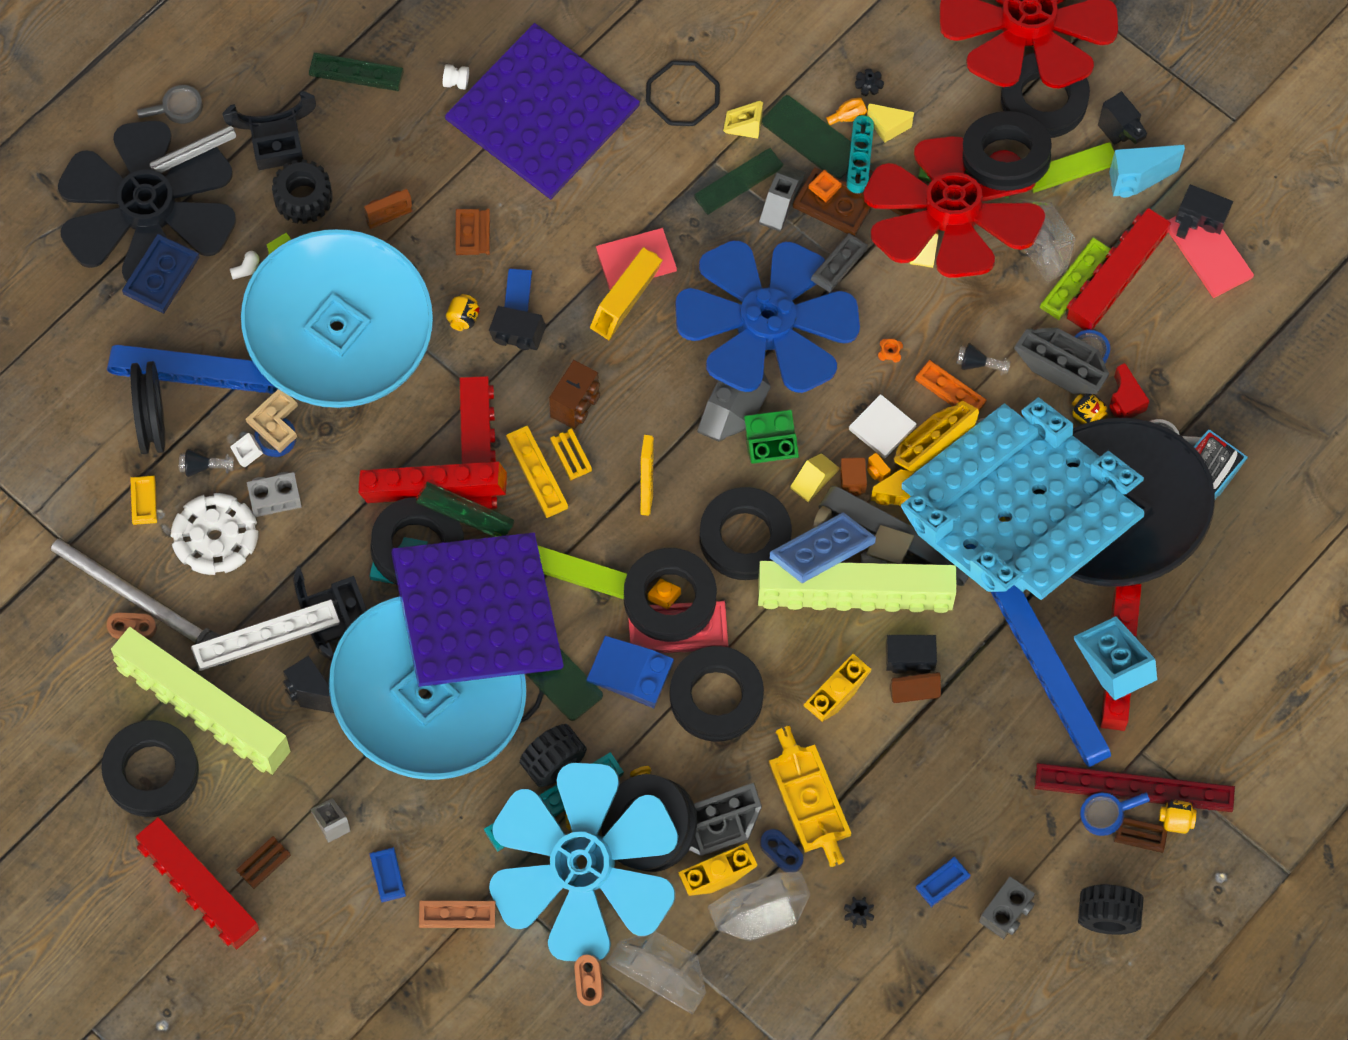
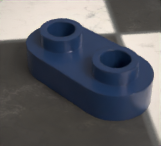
M770 829L763 833L760 841L762 851L784 872L795 873L799 871L804 859L802 852L782 832L776 829ZM770 841H775L777 843V846L770 847L768 843ZM788 858H793L795 860V863L788 864L786 860Z

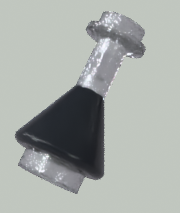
M968 343L967 347L961 345L956 364L962 365V370L986 366L1000 370L1001 376L1002 374H1008L1011 361L1007 360V357L1003 361L989 358L971 343Z
M188 448L186 453H180L179 471L185 472L187 477L208 468H225L226 473L234 470V457L229 456V454H226L225 459L207 458Z

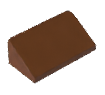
M934 672L892 678L890 683L892 702L902 703L939 698L941 696L940 673Z

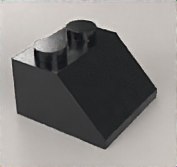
M309 655L283 671L285 676L283 681L286 687L285 692L292 702L297 701L300 707L334 713L329 685Z

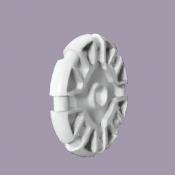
M214 493V496H198L183 506L184 510L181 514L177 513L173 521L171 537L174 539L172 547L176 556L184 565L188 564L192 567L193 571L202 574L215 575L216 572L225 571V573L237 569L246 562L245 558L253 553L258 540V530L255 528L257 521L253 512L245 503H239L236 497L228 494ZM216 505V510H207L206 506ZM232 509L236 512L234 517L228 514ZM191 515L197 518L193 524L188 521ZM246 527V531L239 534V528ZM213 530H219L222 533L220 538L216 540L210 539L208 535ZM190 536L191 541L185 542L183 540V537ZM237 546L241 548L238 553L233 552ZM197 552L201 555L198 559L194 557ZM213 557H223V562L214 563Z

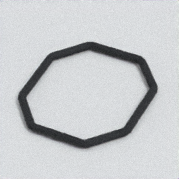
M670 61L648 79L646 83L647 105L671 126H695L719 105V82L695 61ZM673 65L695 66L715 84V104L693 122L671 121L650 101L651 83Z

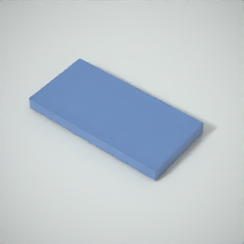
M843 512L770 551V559L798 581L804 583L875 544L876 537Z

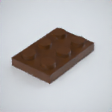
M814 167L796 197L793 208L846 234L850 233L856 236L872 208L865 203L863 198L864 192L853 193L847 188L845 181L836 178L842 183V186L825 202L809 189V184L822 172V170Z

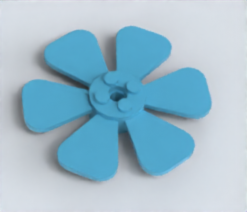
M571 763L562 767L559 771L557 786L572 833L568 835L564 833L536 792L529 789H521L514 792L494 822V838L500 845L507 848L550 856V865L500 870L493 875L489 889L503 920L514 929L529 927L563 888L568 889L569 893L549 935V950L557 959L564 961H576L580 956L587 954L596 956L600 961L609 953L611 942L595 890L601 888L626 927L633 934L647 936L654 933L674 903L675 889L673 884L662 877L615 868V860L669 854L677 846L679 836L664 803L652 795H644L635 800L604 837L599 836V830L617 793L619 776L608 765ZM581 855H584L587 859V865L584 869H580L577 865V859Z

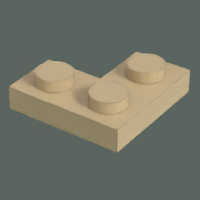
M278 389L246 418V422L280 453L297 438L296 432L282 421L298 407L297 402L291 396Z

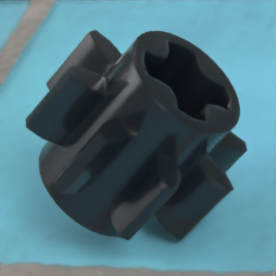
M852 897V905L845 904L844 910L850 912L845 915L844 920H850L853 923L852 928H855L856 925H862L865 929L866 921L874 920V915L869 913L874 909V904L868 905L866 897H863L862 900H856L855 897ZM855 909H858L859 912L864 911L863 916H860L859 913L854 914Z

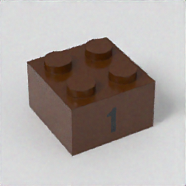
M573 360L549 397L550 417L574 430L579 423L583 424L588 416L587 410L591 404L595 405L600 397L598 372Z

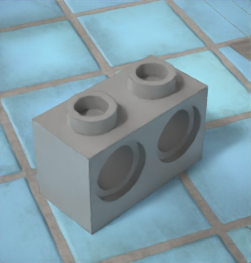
M281 472L269 478L257 477L247 482L255 517L302 508L294 472ZM285 487L291 488L288 493L280 492ZM261 492L267 493V496L264 498L256 497Z

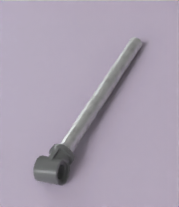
M57 539L53 543L51 551L195 642L194 645L223 636L209 628L201 630L61 539ZM228 661V662L219 664L218 666L227 665V664H229L231 661Z

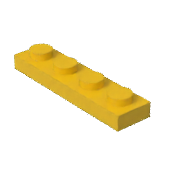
M528 425L507 434L506 439L546 518L567 510L568 504Z

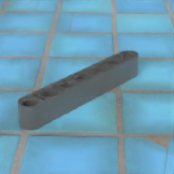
M831 486L818 506L819 509L822 506L829 507L832 510L833 517L844 512L874 536L880 525L914 535L905 558L917 564L954 565L918 536L914 527L839 487ZM956 566V585L964 586L969 576Z

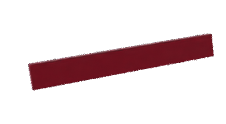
M1037 763L1034 789L1089 796L1097 793H1108L1117 799L1123 800L1147 792L1150 799L1149 803L1166 805L1170 799L1190 802L1193 808L1233 812L1235 786Z

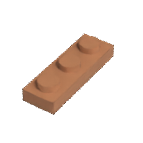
M420 901L419 928H495L496 902Z

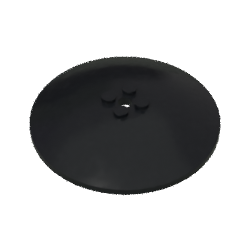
M1109 418L1073 428V436L1097 455L1102 456L1105 452L1110 451L1144 477V480L1127 494H1123L1144 510V517L1071 575L1070 578L1098 586H1129L1161 577L1185 562L1204 540L1210 528L1215 508L1213 480L1199 452L1186 439L1162 425L1140 419ZM1074 462L1067 464V466L1069 467L1079 466L1077 463ZM1037 489L1033 493L1044 494L1045 491Z

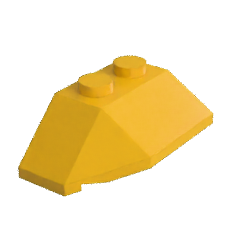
M961 401L956 406L948 407L933 414L898 445L896 456L894 457L895 463L909 471H918L975 426L979 414L978 409Z

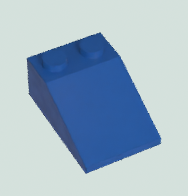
M605 636L586 681L655 709L673 666L674 659L654 650Z

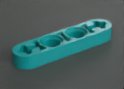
M865 115L857 116L852 126L846 185L853 193L864 192L869 180L874 122ZM861 125L865 126L864 134L860 133ZM864 142L867 147L858 148L855 143ZM862 160L865 165L859 167L853 161ZM856 175H860V183H855Z

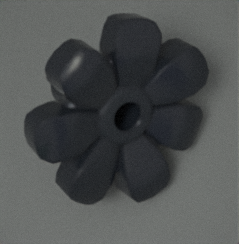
M865 69V74L858 72L856 75L855 87L856 89H861V95L868 96L869 91L872 95H876L879 93V89H883L884 81L880 80L882 75L879 71L873 73L872 69Z

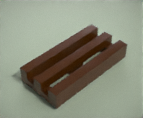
M1124 817L1122 825L1116 831L1114 842L1163 853L1168 831L1161 825ZM1123 825H1127L1131 827L1145 829L1153 832L1162 833V836L1148 834L1146 832L1135 831L1122 827ZM1121 834L1159 842L1160 844L1122 836Z
M272 836L236 871L255 889L291 854ZM275 846V848L272 849L262 860H260L250 871L245 873L269 849ZM279 851L282 853L254 880L251 879V877L254 874H256L263 866H265Z

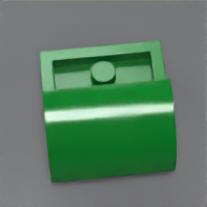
M792 410L744 416L746 444L751 464L799 458Z

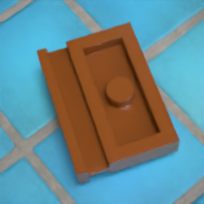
M408 190L394 191L388 197L381 200H373L364 206L366 222L369 228L373 229L413 212L411 196Z
M456 209V255H479V253L490 255V209L479 211V209Z

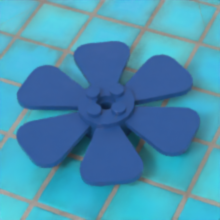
M730 241L702 255L699 261L700 273L706 279L740 300L742 305L693 288L681 291L677 295L675 302L676 327L678 333L687 340L698 341L738 328V335L708 356L706 369L713 378L743 392H752L761 385L764 372L765 350L775 349L784 385L791 391L798 393L807 392L831 380L837 371L835 358L794 331L793 327L845 344L857 338L860 322L857 301L847 292L837 291L796 305L793 303L794 299L816 285V283L811 281L812 275L823 264L825 259L819 254L792 242H782L774 248L769 288H762L753 252L744 242Z

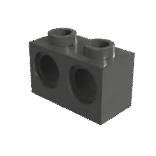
M1009 877L981 915L979 923L1004 940L1008 933L1013 935L1021 924L1018 920L1022 914L1027 916L1034 907L1035 903L1032 901L1035 893L1012 877ZM1014 895L1019 896L1023 902L1021 904H1014L1011 902L1010 897ZM997 915H1004L1007 917L1008 922L1001 924L995 917Z

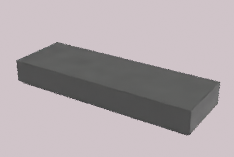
M848 233L812 275L811 281L831 292L864 254L868 245Z

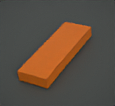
M931 360L926 363L915 377L917 382L951 406H956L958 402L964 401L980 411L987 402V399Z

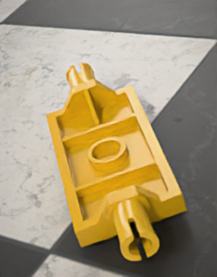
M790 726L784 727L785 731L780 728L775 733L783 748L782 755L769 760L768 764L803 851L806 853L822 847L830 867L836 866V862L840 865L845 859L841 854L837 841L850 837L851 831L815 744L806 748L800 747V745L796 744Z

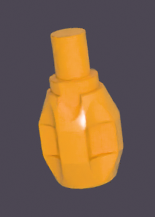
M861 97L851 98L845 101L836 110V113L826 117L829 125L839 121L854 122L857 116L867 113V108Z

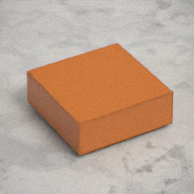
M823 170L809 184V189L827 202L841 188L842 183L826 170Z

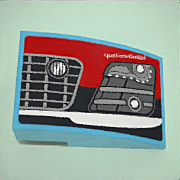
M1208 430L1195 444L1194 448L1204 459L1210 471L1216 500L1248 457L1214 432Z

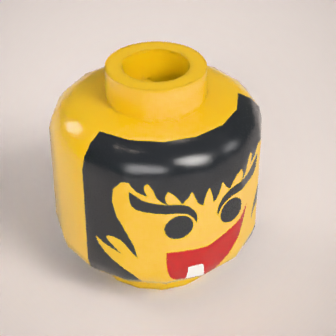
M461 294L451 300L446 312V319L453 329L463 331V329H470L474 326L480 313L476 299L469 295Z
M1080 394L1072 403L1074 406L1072 416L1082 425L1105 419L1108 415L1106 412L1107 405L1095 394H1086L1084 396Z
M1170 799L1166 807L1161 806L1159 821L1163 822L1166 831L1186 834L1190 829H1194L1197 810L1193 809L1190 802Z

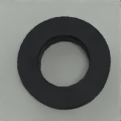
M1035 53L1023 56L1019 81L1010 87H1002L1001 106L1003 111L1019 112L1035 118L1046 127L1051 138L1059 137L1072 131L1079 125L1086 113L1090 96L1087 78L1064 87L1068 94V101L1061 109L1053 112L1036 110L1025 102L1022 90L1029 81L1040 78Z
M1012 111L991 113L979 118L967 129L963 138V164L967 173L972 178L988 188L1005 191L1026 188L1038 182L1050 167L1051 137L1046 127L1029 115ZM1009 139L1026 145L1030 152L1026 157L1018 161L1001 162L990 158L984 152V149L997 140Z
M147 362L146 374H142L139 363H132L130 370L131 394L141 454H149L150 442H154L157 453L164 452V416L155 362Z
M751 487L730 489L715 497L706 507L700 522V546L704 557L716 571L737 580L758 579L760 561H773L770 559V551L791 541L792 536L791 520L783 504L770 493ZM744 513L758 516L769 527L770 539L768 543L756 553L742 554L734 552L726 546L721 536L722 526L729 518Z
M406 498L392 503L377 517L371 535V556L378 571L390 582L398 585L391 552L392 548H394L393 537L399 529L408 525H422L429 527L437 533L441 543L464 540L459 520L452 511L441 503L427 498Z
M661 548L651 551L639 558L632 565L624 583V606L627 616L641 633L652 639L665 642L688 639L706 627L715 611L717 587L714 575L701 558L689 551L678 548ZM663 575H678L685 578L692 585L695 591V599L691 607L685 612L677 615L661 614L654 611L646 600L645 591L649 583Z
M723 646L701 648L686 656L674 671L670 685L672 712L678 723L688 733L697 738L713 742L737 738L754 725L761 713L764 696L761 674L756 665L747 656L735 649ZM714 672L724 673L734 678L740 685L742 698L738 706L730 713L719 716L707 714L700 710L693 702L691 694L692 687L699 678Z
M146 720L125 727L111 739L102 758V777L111 798L123 810L137 816L156 817L176 810L188 800L198 781L199 764L192 743L180 729L162 721ZM156 746L172 754L175 760L173 777L166 785L159 789L150 791L136 789L126 779L125 768L128 760L135 752L145 747Z
M642 774L631 777L619 785L601 826V831L604 837L639 797L652 795L659 798L666 806L678 832V844L675 849L669 854L661 856L617 860L630 868L645 872H658L677 864L689 851L696 835L697 813L691 797L679 784L661 776Z

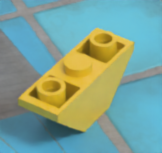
M900 469L873 487L871 501H875L880 505L893 504L901 507V504L911 497L902 489V482L915 472Z
M852 654L808 699L804 707L822 722L838 713L855 695L871 672V668L855 654Z
M745 843L678 872V875L688 896L709 894L735 883L756 868L757 863L748 844Z

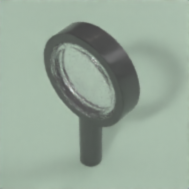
M178 85L166 92L162 104L138 109L137 113L139 119L165 113L172 122L186 124L199 117L203 104L201 96L195 88L188 85Z

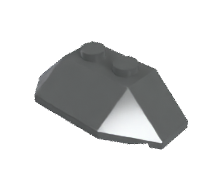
M1059 328L1026 329L1014 347L1032 372L1072 394H1097L1109 377V372L1098 349Z
M763 372L761 385L752 392L737 390L718 380L707 402L697 432L719 442L726 437L744 431V416L758 414L771 389L765 373Z
M755 783L694 804L697 813V830L689 850L704 856L749 840L762 809Z

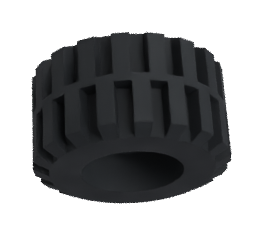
M302 159L300 163L294 160L291 165L286 163L283 165V170L279 169L276 172L277 177L273 178L272 185L274 202L280 215L284 214L286 220L289 221L292 218L293 223L298 224L299 221H302L303 224H308V220L315 222L318 216L322 218L325 215V210L329 211L330 203H332L331 183L328 173L324 172V168L321 165L317 167L316 162L311 161V163H307L305 159ZM300 186H309L314 189L309 196L302 198L294 197L290 194L295 188Z
M561 724L537 737L526 748L519 763L538 787H545L557 782V776L562 767L571 763H580L586 754L587 747L568 724Z
M1101 884L1083 888L1080 891L1078 923L1088 930L1103 934L1122 935L1136 932L1141 929L1144 897L1133 889L1118 885Z

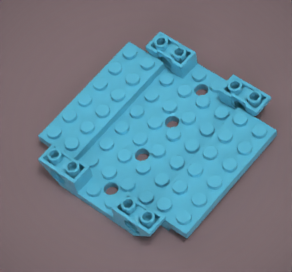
M1038 397L1022 410L1024 418L1004 403L902 482V489L911 497L901 504V508L918 536L986 591L1003 592L1015 585L1022 592L1027 589L1042 600L1144 517V510L1123 495L1129 493L1140 484L1144 477L1110 451L1105 452L1102 456L1093 452L1073 436V423ZM1074 462L1077 463L1079 466L1069 467L1067 466V464ZM1041 489L1045 491V493L1035 494L1033 493V491ZM1006 516L1011 520L1009 522H1002L999 518ZM967 544H974L976 548L966 549L964 546Z

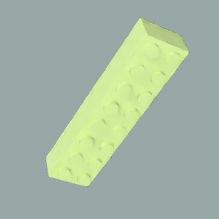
M760 561L758 606H763L766 609H775L780 606L793 610L801 609L802 607H812L815 610L836 608L846 611L851 608H861L863 611L885 609L889 612H896L900 609H909L911 612L934 610L937 613H945L953 609L956 596L955 565L839 563L804 583L798 581L774 561Z
M130 626L111 648L114 656L113 660L121 674L126 677L131 675L136 679V683L146 691L148 689L156 693L155 696L164 704L169 702L174 705V709L184 718L187 716L195 720L194 724L203 731L207 729L214 734L213 737L223 745L226 743L234 748L233 751L241 758L245 759L248 757L253 761L252 764L263 773L268 771L273 775L291 752L286 735Z

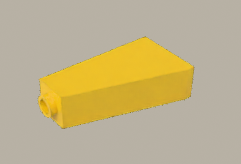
M644 247L641 249L598 306L590 329L607 340L612 338L658 272L663 260L656 253L648 251Z

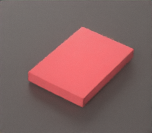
M663 228L596 246V252L609 290L616 284L643 247L648 251L656 253L663 260L654 277L677 271Z

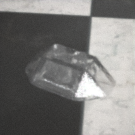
M1017 199L1011 202L1032 203L1044 210L1045 223L1035 243L1024 250L1046 284L1063 276L1068 270L1076 238L1052 202Z
M802 872L777 873L731 890L710 904L708 909L718 931L752 941L797 924L810 897V892Z
M657 931L647 936L637 935L619 941L606 961L608 965L691 1014H694L706 994L698 956Z

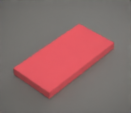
M1176 216L1168 220L1171 222L1169 234L1213 298L1253 278V272L1223 229L1221 234L1207 232L1198 226L1197 230L1190 228L1186 238L1183 239L1176 236L1180 226L1179 223L1175 222Z
M716 601L714 614L703 630L681 641L665 642L652 639L641 633L628 618L630 643L659 653L691 652L711 646L728 647L725 601ZM692 603L673 604L669 609L659 605L649 606L654 611L664 615H677L685 612L691 607Z

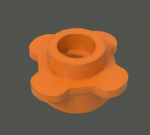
M883 339L880 341L881 352L878 353V358L881 361L887 359L895 363L901 360L900 350L903 348L902 342L895 339Z

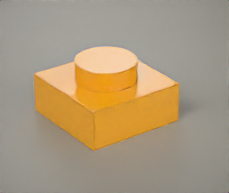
M877 453L868 458L867 471L874 480L878 479L881 482L890 476L891 469Z
M660 578L648 592V601L669 609L681 595V587Z

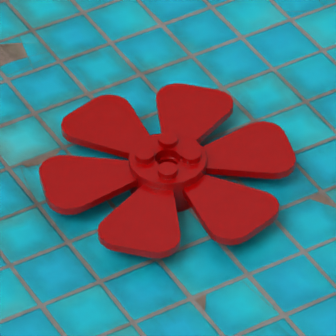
M941 0L940 31L949 40H965L1002 29L1003 33L972 50L966 60L967 68L971 73L1001 87H1010L1019 81L1025 46H1033L1040 78L1048 87L1063 88L1091 75L1094 68L1092 57L1055 34L1054 30L1097 45L1113 43L1118 34L1117 8L1110 0H1088L1059 9L1057 4L1064 0H995L1003 8L980 0Z
M957 136L927 139L915 146L914 158L931 179L929 185L916 178L901 166L887 163L878 166L874 170L864 189V201L872 208L926 209L925 211L889 218L875 223L871 229V240L891 260L898 263H909L919 256L938 229L945 231L936 260V268L940 274L948 278L986 274L995 266V256L992 250L973 228L976 224L1007 246L1022 250L1031 247L1035 243L1045 223V212L1036 204L982 203L1027 192L1036 183L1026 188L1008 191L996 190L981 185L977 180L965 174L963 138ZM999 150L989 156L1001 162H1014L1021 159L1017 154L1008 150Z

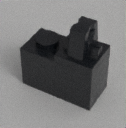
M1122 91L1103 103L1098 126L1114 145L1129 139L1134 144H1137L1147 136V132L1140 122L1141 114Z
M1190 184L1176 216L1175 222L1180 224L1176 236L1185 239L1189 229L1197 230L1198 226L1207 232L1221 234L1233 201Z

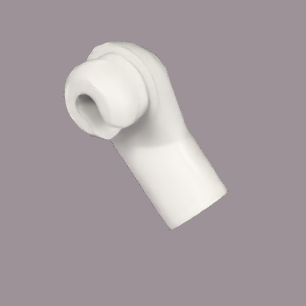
M248 251L245 254L241 266L230 268L233 280L252 275L259 264V256L255 251Z

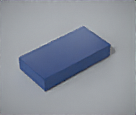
M508 269L504 307L528 312L532 270Z
M394 847L369 853L381 903L406 897Z
M954 856L916 886V890L933 907L968 880L971 875Z

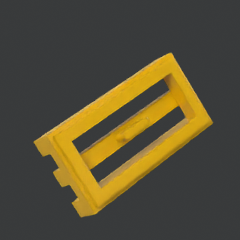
M572 428L567 430V433L562 432L557 437H550V441L570 481L592 472V467ZM568 438H570L578 456L580 457L585 467L584 469L581 468L577 458L575 457L567 441ZM561 441L577 471L575 473L572 472L558 444Z

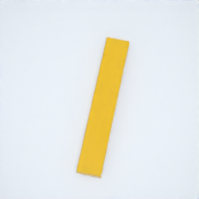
M644 435L641 453V515L647 516L651 513L653 499L654 437L651 435Z

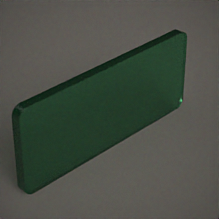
M785 95L762 119V125L821 170H826L829 174L839 179L848 172L851 141L789 95Z
M560 649L564 665L562 669L527 673L526 675L569 720L575 721L603 698V692L595 684L587 682V676Z

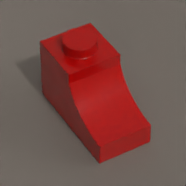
M1124 363L1118 366L1114 375L1118 391L1112 395L1110 410L1115 417L1133 418L1147 411L1149 399L1127 365Z

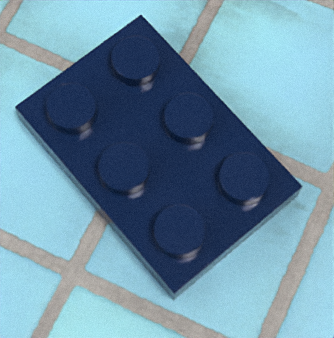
M157 234L122 289L123 295L164 314L200 258L199 253Z

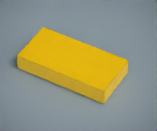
M155 475L130 477L133 525L157 523Z

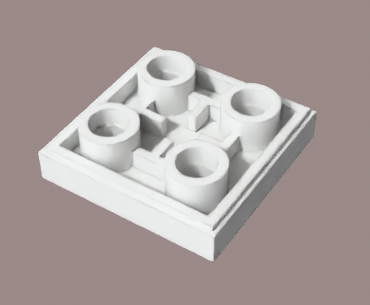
M880 394L849 426V430L885 459L915 429L916 423Z

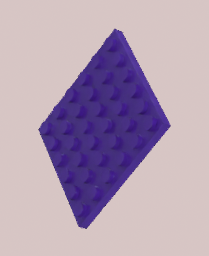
M534 23L445 115V120L551 200L640 106V101Z
M535 532L392 548L391 554L418 687L560 670L563 668L564 665Z

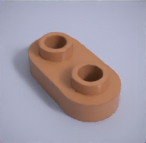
M115 613L107 620L108 632L116 639H120L129 626L147 639L152 638L157 630L155 620L148 614ZM118 625H124L122 630H116ZM143 626L149 627L147 631H140Z
M582 955L576 960L574 966L577 997L582 1004L593 1006L598 1004L604 996L601 963L594 955ZM587 962L593 965L591 972L585 969ZM589 988H593L595 990L594 997H590L587 992Z

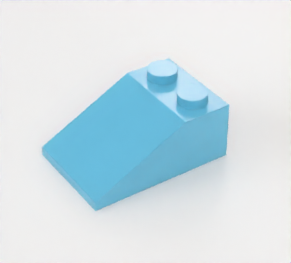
M1175 145L1115 150L1109 171L1113 196L1126 198L1136 195L1179 171L1185 146Z
M1116 616L1074 636L1076 644L1100 684L1114 700L1157 680L1155 658Z

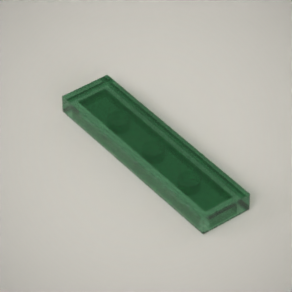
M314 52L309 76L399 91L404 71L401 67Z
M768 148L694 194V198L706 214L709 215L779 171L783 163L772 149Z
M426 482L416 499V503L494 537L506 536L514 524V519L429 482Z

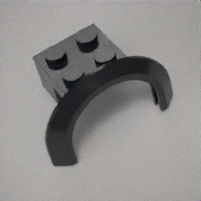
M301 91L299 92L301 99L296 106L274 115H243L237 111L235 104L230 105L222 114L227 125L238 129L251 130L258 170L280 167L286 163L291 165L294 160L300 163L304 159L296 121L306 117L315 109L316 101L314 95Z
M297 566L293 583L300 608L304 609L332 600L340 621L339 625L310 634L318 652L332 661L333 652L330 644L327 642L341 638L349 626L367 611L354 576L332 583L330 589L307 596L304 584L305 579L300 566Z

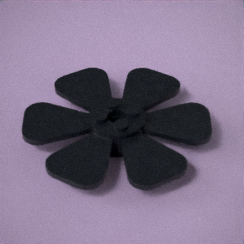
M161 121L121 125L115 131L113 140L130 174L123 179L98 154L86 150L78 152L71 158L58 183L59 194L68 202L118 204L119 208L67 220L61 228L62 241L82 266L94 268L100 266L108 258L130 227L136 229L122 265V274L126 282L133 274L157 234L167 238L162 230L166 224L200 255H216L223 249L235 227L236 215L233 209L221 203L175 202V198L225 187L232 179L230 163L220 150L215 147L172 167L168 174L163 176L161 173L151 170L150 162L167 154L172 138L170 128Z

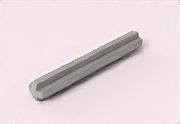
M229 125L150 162V168L159 173L164 172L236 138V132Z

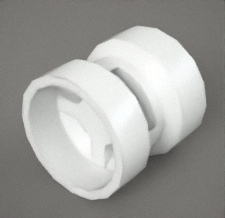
M446 64L443 74V87L451 88L457 85L459 89L466 90L469 80V67L461 66L458 70L453 65Z

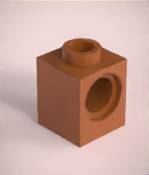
M841 458V489L854 496L866 493L865 458Z

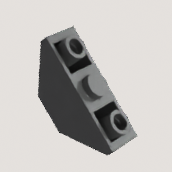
M787 165L782 166L776 173L769 189L759 221L760 225L781 232L806 172Z

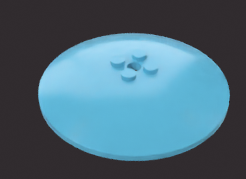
M335 229L311 232L281 245L269 254L253 273L242 302L241 325L244 342L253 363L261 374L285 394L302 402L322 407L342 408L363 405L378 400L396 390L406 382L420 365L426 354L432 333L433 314L429 292L414 265L400 251L385 241L368 234L350 230ZM335 321H339L344 327L336 331L330 325Z
M396 597L370 608L360 615L345 631L333 655L329 674V693L340 727L354 746L366 757L385 769L400 775L418 779L439 780L454 778L475 771L489 763L505 749L517 731L523 716L526 703L525 674L418 687L401 599ZM426 689L431 693L432 697L423 699L419 696L418 691Z

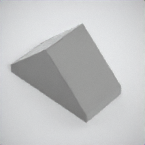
M333 798L310 809L328 843L350 832L348 820Z

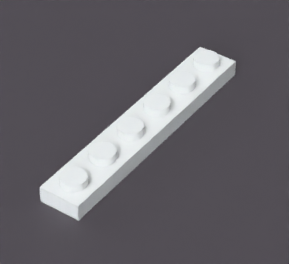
M328 600L193 645L191 649L199 671L339 625L340 621L332 600Z

